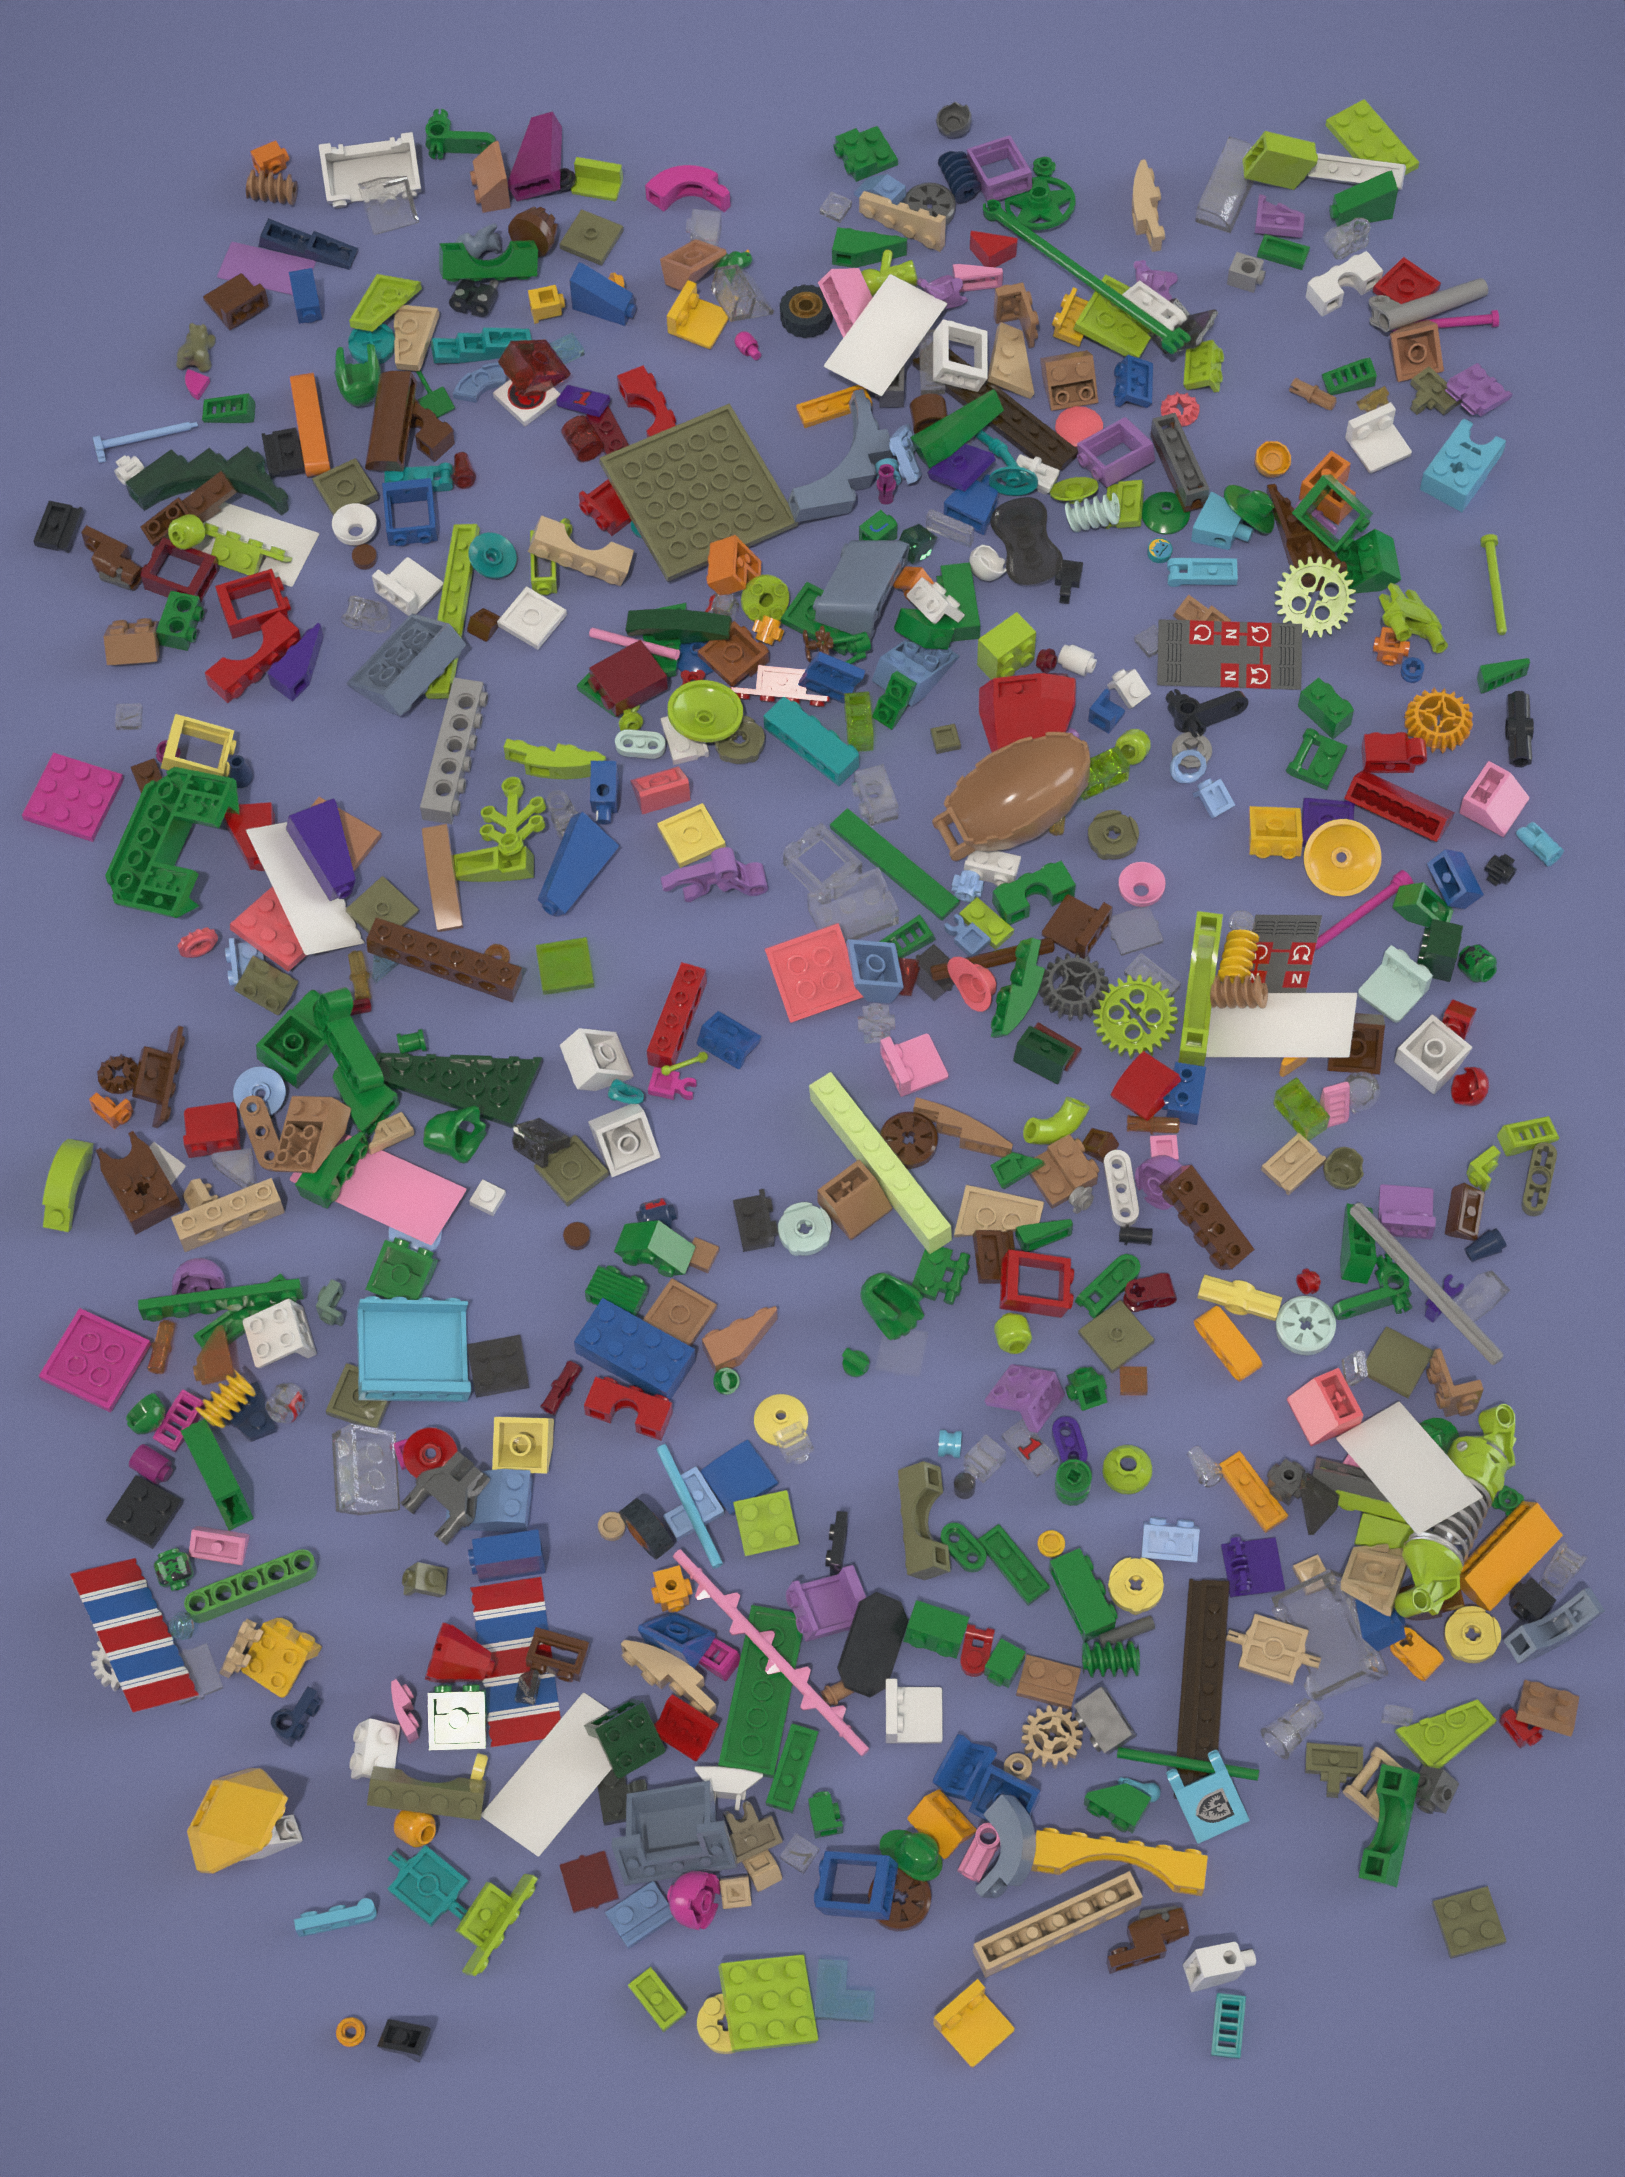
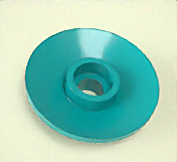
M492 532L482 533L475 537L469 546L468 556L472 566L485 577L493 579L503 578L509 575L516 565L517 555L515 548L507 538L500 534Z

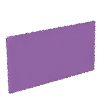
M231 242L217 278L230 280L242 273L253 286L260 283L265 289L293 295L289 272L308 268L314 269L316 261Z

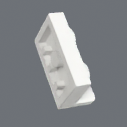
M976 850L968 855L964 864V870L974 871L979 874V880L994 883L996 886L1003 883L1009 884L1016 880L1021 856L999 851L985 852Z

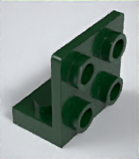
M631 1698L584 1725L588 1735L599 1740L616 1778L624 1777L666 1751L644 1703Z

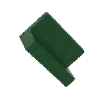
M1029 1025L1017 1042L1013 1061L1058 1085L1062 1079L1065 1067L1074 1056L1075 1049Z

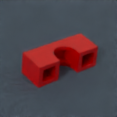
M595 1377L584 1403L585 1415L611 1424L617 1411L623 1408L633 1409L638 1413L635 1421L636 1433L662 1441L673 1414L672 1402H669L668 1398L658 1394L654 1396L645 1394L642 1389L635 1386L625 1387L619 1385L616 1380L609 1377H604L603 1379Z

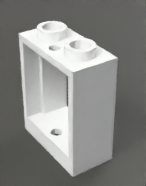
M942 320L933 333V381L978 392L987 380V331L955 323L954 321ZM949 340L974 346V367L948 361Z

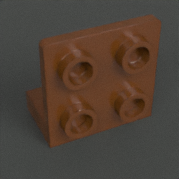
M242 273L203 296L205 303L229 331L269 307L265 288L260 283L253 286Z
M1068 894L1042 930V936L1052 938L1055 944L1075 955L1079 953L1080 958L1084 959L1111 922L1113 907L1103 902L1098 910Z

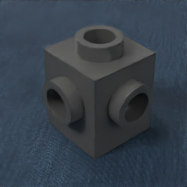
M1285 1458L1281 1465L1276 1463L1267 1474L1269 1478L1267 1488L1275 1499L1289 1506L1295 1498L1300 1499L1308 1486L1305 1483L1308 1474L1305 1473V1469L1300 1464L1294 1461L1291 1463Z
M1422 1766L1419 1772L1420 1778L1415 1802L1418 1804L1417 1807L1428 1814H1433V1812L1446 1814L1459 1783L1444 1769Z

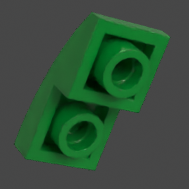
M899 671L892 673L885 693L877 701L872 718L893 730L903 715L917 683Z

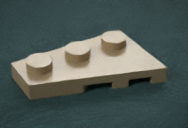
M403 305L394 313V348L397 369L421 370L440 315L438 308Z
M966 1185L954 1238L973 1236L975 1230H1001V1232H1008L1010 1230L1015 1232L1018 1226L1040 1223L1044 1202Z

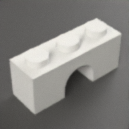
M1365 251L1360 255L1352 256L1340 266L1332 267L1327 273L1312 278L1307 285L1306 298L1323 317L1342 306L1344 291L1341 287H1353L1360 295L1371 291L1373 286L1382 278L1383 270L1371 255Z

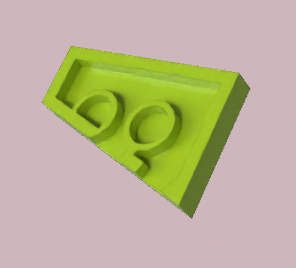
M376 274L349 320L350 327L373 332L422 289L421 282Z
M1477 1699L1447 1710L1443 1714L1432 1718H1425L1407 1727L1398 1728L1394 1733L1424 1766L1441 1769L1495 1725L1497 1720Z

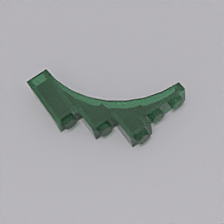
M248 446L227 461L220 453L216 454L208 448L189 463L182 455L178 456L171 449L125 482L129 496L145 511L160 501L178 494L197 490L222 471L238 493L251 496L269 505L281 516L289 511L286 492L281 487L277 488L270 476L265 472V460L262 455L257 451L254 453Z

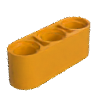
M1214 1306L1194 1320L1198 1333L1238 1382H1241L1263 1367L1258 1354L1219 1306Z

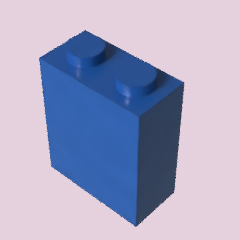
M538 1529L472 1539L473 1549H468L472 1574H478L480 1583L546 1573L543 1548Z

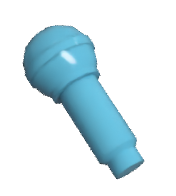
M1122 1777L1118 1781V1785L1127 1783L1150 1796L1151 1802L1157 1801L1160 1797V1787L1155 1783L1143 1784Z

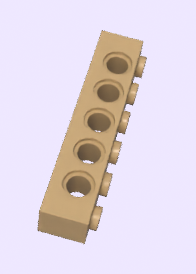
M1129 1871L974 1943V1956L985 1978L1140 1906L1143 1896Z

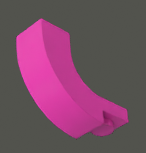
M682 165L666 169L654 176L645 185L646 200L662 211L667 210L676 200L686 196L701 197L723 212L730 207V192L724 185L718 184V174L701 166Z

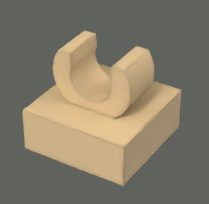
M200 1178L191 1180L182 1195L190 1210L218 1199L217 1195H209L212 1187L211 1184H203Z

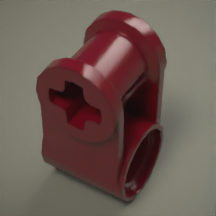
M1159 1273L1150 1277L1129 1281L1123 1297V1303L1131 1312L1163 1308L1177 1301L1171 1277L1168 1273Z

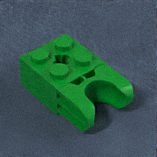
M310 990L256 1044L257 1060L277 1072L280 1077L296 1089L331 1053L314 1021V1009L320 995L316 990Z

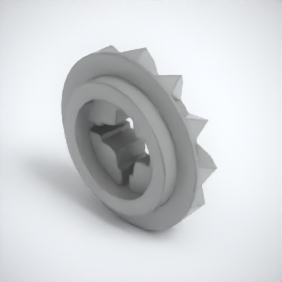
M1190 732L1183 733L1172 744V758L1179 752L1187 750V748L1190 750L1197 747L1196 751H1199L1205 757L1207 765L1212 755L1211 743L1205 736H1199L1198 733L1197 738H1194ZM1192 755L1184 757L1180 763L1187 770L1190 767L1199 769L1201 766L1200 760Z

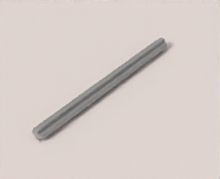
M1362 1203L1355 1204L1350 1211L1355 1220L1491 1365L1500 1362L1504 1355L1499 1348Z

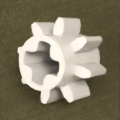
M124 455L116 461L119 467L114 472L122 484L127 485L130 483L131 486H135L144 480L141 474L145 471V468L137 457L133 456L130 458Z

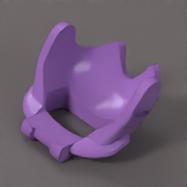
M1145 260L1134 262L1137 282H1143L1166 300L1172 302L1169 288L1177 282V274L1168 271L1151 270L1146 265Z
M945 275L930 283L922 278L917 280V285L922 287L926 293L947 303L944 309L958 307L968 301L966 297H962L959 294L963 286V281L960 278Z

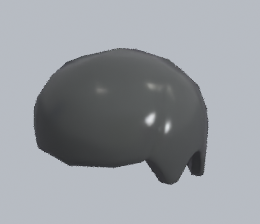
M957 102L944 106L938 112L936 118L939 131L950 138L963 136L969 131L972 122L968 105L965 104L963 106Z

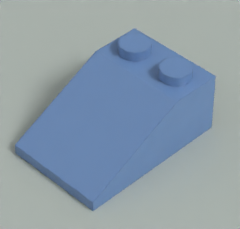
M497 1469L482 1471L491 1480L477 1496L474 1521L469 1527H462L460 1530L508 1533L528 1531L533 1483L530 1470ZM449 1510L446 1511V1520L450 1517Z

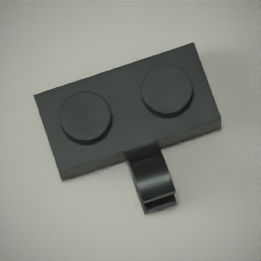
M610 1770L597 1786L604 1826L626 1822L627 1794L647 1791L645 1779L626 1784L625 1776L616 1778L613 1770Z

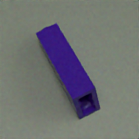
M330 799L289 815L286 830L328 900L332 901L337 898L344 899L353 892L356 879L335 799Z

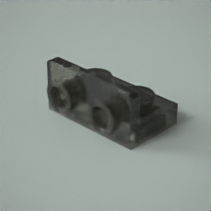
M541 1118L514 1125L512 1144L514 1150L541 1168L548 1167V1154H554L559 1152V1150L569 1148L570 1137Z
M759 1189V1195L733 1200L743 1252L773 1247L774 1237L778 1236L776 1220H770L769 1213L773 1212L771 1196L766 1197L764 1189Z

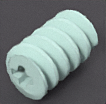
M1115 493L1112 494L1111 501H1109L1105 494L1101 503L1098 497L1095 496L1092 505L1087 498L1084 499V506L1082 507L1078 500L1075 501L1074 508H1071L1069 502L1065 505L1066 517L1074 532L1081 531V528L1086 531L1091 526L1096 529L1100 524L1106 527L1109 523L1116 525L1119 522L1120 505Z

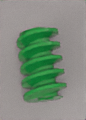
M1106 1641L1103 1650L1099 1642H1094L1092 1650H1090L1087 1642H1083L1081 1649L1083 1674L1085 1670H1088L1090 1677L1094 1678L1096 1670H1099L1101 1676L1105 1677L1107 1669H1110L1112 1676L1116 1677L1118 1669H1121L1124 1677H1127L1129 1670L1132 1668L1135 1676H1139V1646L1137 1645L1135 1649L1132 1641L1127 1642L1125 1649L1121 1641L1116 1642L1114 1649L1110 1642Z

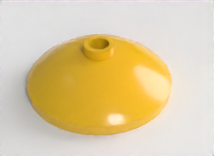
M1337 819L1324 823L1311 834L1304 849V867L1309 879L1320 890L1334 896H1350L1363 891L1374 881L1381 866V849L1375 835L1363 824L1349 819ZM1340 852L1346 855V859L1343 862H1338L1336 859L1337 854Z

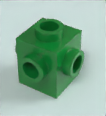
M1082 1367L1075 1370L1074 1373L1066 1375L1069 1384L1065 1386L1067 1396L1070 1402L1074 1401L1082 1411L1107 1403L1105 1379L1102 1374L1098 1375L1092 1367Z

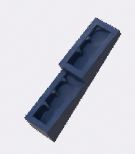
M269 218L260 235L258 245L261 248L350 270L358 252L357 247L319 232L313 231L312 235Z

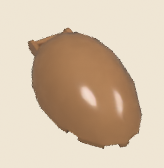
M1047 732L1045 733L1046 736L1035 739L1032 736L1023 738L990 753L975 764L976 768L968 773L965 778L962 775L955 783L957 787L954 791L946 796L943 804L947 810L932 820L934 828L939 830L950 850L949 855L953 861L961 860L976 850L990 852L1012 849L1038 838L1065 816L1089 784L1090 754L1087 742L1080 740L1072 733ZM952 822L955 823L964 840L959 845L948 827Z

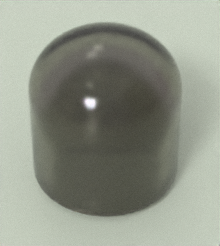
M967 1472L958 1474L954 1479L955 1495L961 1499H968L974 1495L976 1487L975 1478Z

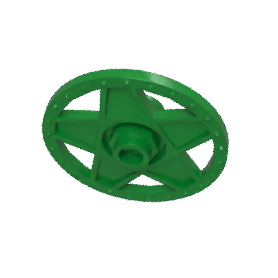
M1047 176L1032 177L1033 185L1029 192L1005 198L1006 213L1030 230H1045L1062 224L1072 215L1076 206L1073 189L1066 182ZM1048 183L1059 186L1063 190L1050 191ZM1070 201L1068 209L1062 215L1058 207ZM1010 204L1022 209L1018 217L1011 211ZM1040 217L1048 221L1044 223H1032Z

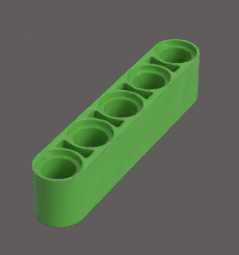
M304 1549L297 1550L192 1591L186 1596L184 1606L192 1621L196 1623L207 1622L312 1580L317 1574V1564L311 1552ZM307 1561L310 1563L308 1568L304 1570L297 1569L301 1562ZM275 1572L284 1573L283 1577L279 1580L271 1579ZM248 1583H258L255 1589L245 1590V1586ZM222 1593H231V1596L228 1600H218L219 1596ZM200 1602L205 1603V1606L202 1610H192L195 1604Z

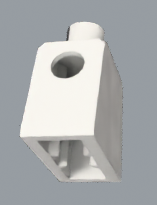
M1237 1942L1196 1949L1183 1964L1191 1993L1238 1979L1246 1967L1256 1965V1957L1251 1948L1240 1951Z

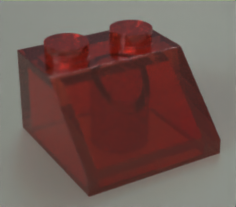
M546 339L510 341L498 361L504 373L510 378L522 396H540L567 379L571 374Z

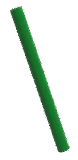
M1118 1747L1117 1758L1211 1774L1215 1773L1209 1761ZM1224 1764L1230 1777L1254 1781L1259 1779L1260 1770Z

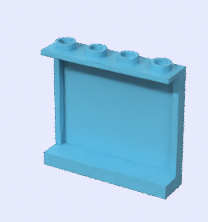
M369 1296L360 1299L357 1307L359 1400L467 1402L471 1393V1382H468L466 1309L468 1301H461L458 1298L438 1301L429 1297L418 1300L394 1297L389 1300Z

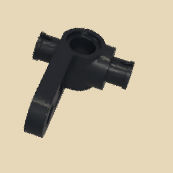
M1174 689L1175 694L1171 690L1165 697L1169 703L1168 711L1174 718L1175 728L1183 733L1190 732L1194 738L1198 737L1197 733L1199 736H1202L1207 726L1241 714L1249 703L1242 691H1233L1201 704L1187 694H1181L1178 689Z

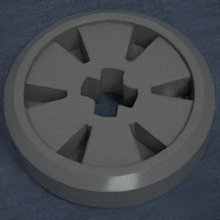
M932 182L918 184L911 188L904 198V203L908 204L911 210L918 212L921 208L929 211L930 216L937 217L938 214L946 216V225L952 221L955 215V197L948 188L941 184ZM931 204L932 208H928L927 205Z

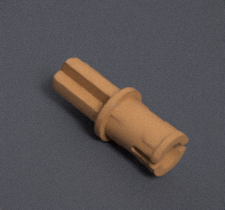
M1295 378L1290 385L1293 388L1290 387L1289 392L1307 399L1309 404L1313 402L1325 409L1333 410L1337 403L1336 397L1320 390L1318 385L1312 386L1299 380V378Z

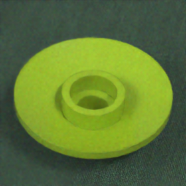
M1069 478L1055 483L1050 491V496L1057 500L1068 501L1070 504H1074L1076 500L1081 503L1084 498L1094 494L1099 486L1098 482L1092 478Z

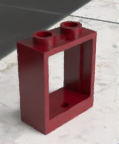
M163 537L160 544L154 547L149 563L143 566L140 577L145 590L167 598L170 591L199 596L200 602H202L220 569L216 556L194 548L179 549L169 539ZM168 555L200 566L188 587L157 576Z

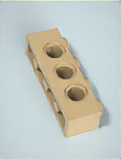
M270 1178L173 1216L171 1219L184 1252H187L285 1212L273 1180Z

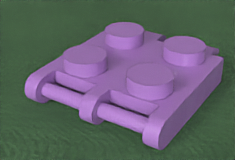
M1478 363L1450 378L1446 384L1448 388L1445 389L1457 402L1462 399L1463 403L1461 405L1472 415L1478 414L1479 416L1505 403L1513 395L1510 391L1506 392L1494 377L1490 378Z

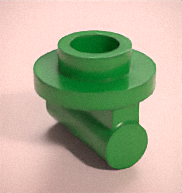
M845 1349L842 1354L843 1370L851 1377L863 1376L868 1371L870 1365L867 1355L861 1351Z

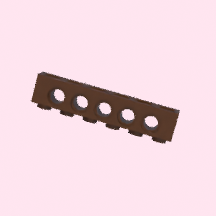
M377 917L366 939L367 952L512 1003L522 982V967Z

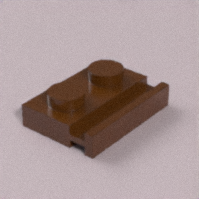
M975 1230L973 1242L978 1283L1000 1284L1001 1259L1009 1249L1015 1250L1013 1231Z

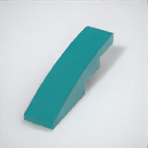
M483 327L481 333H457L456 339L432 338L431 350L434 363H465L531 352L533 344L530 329Z

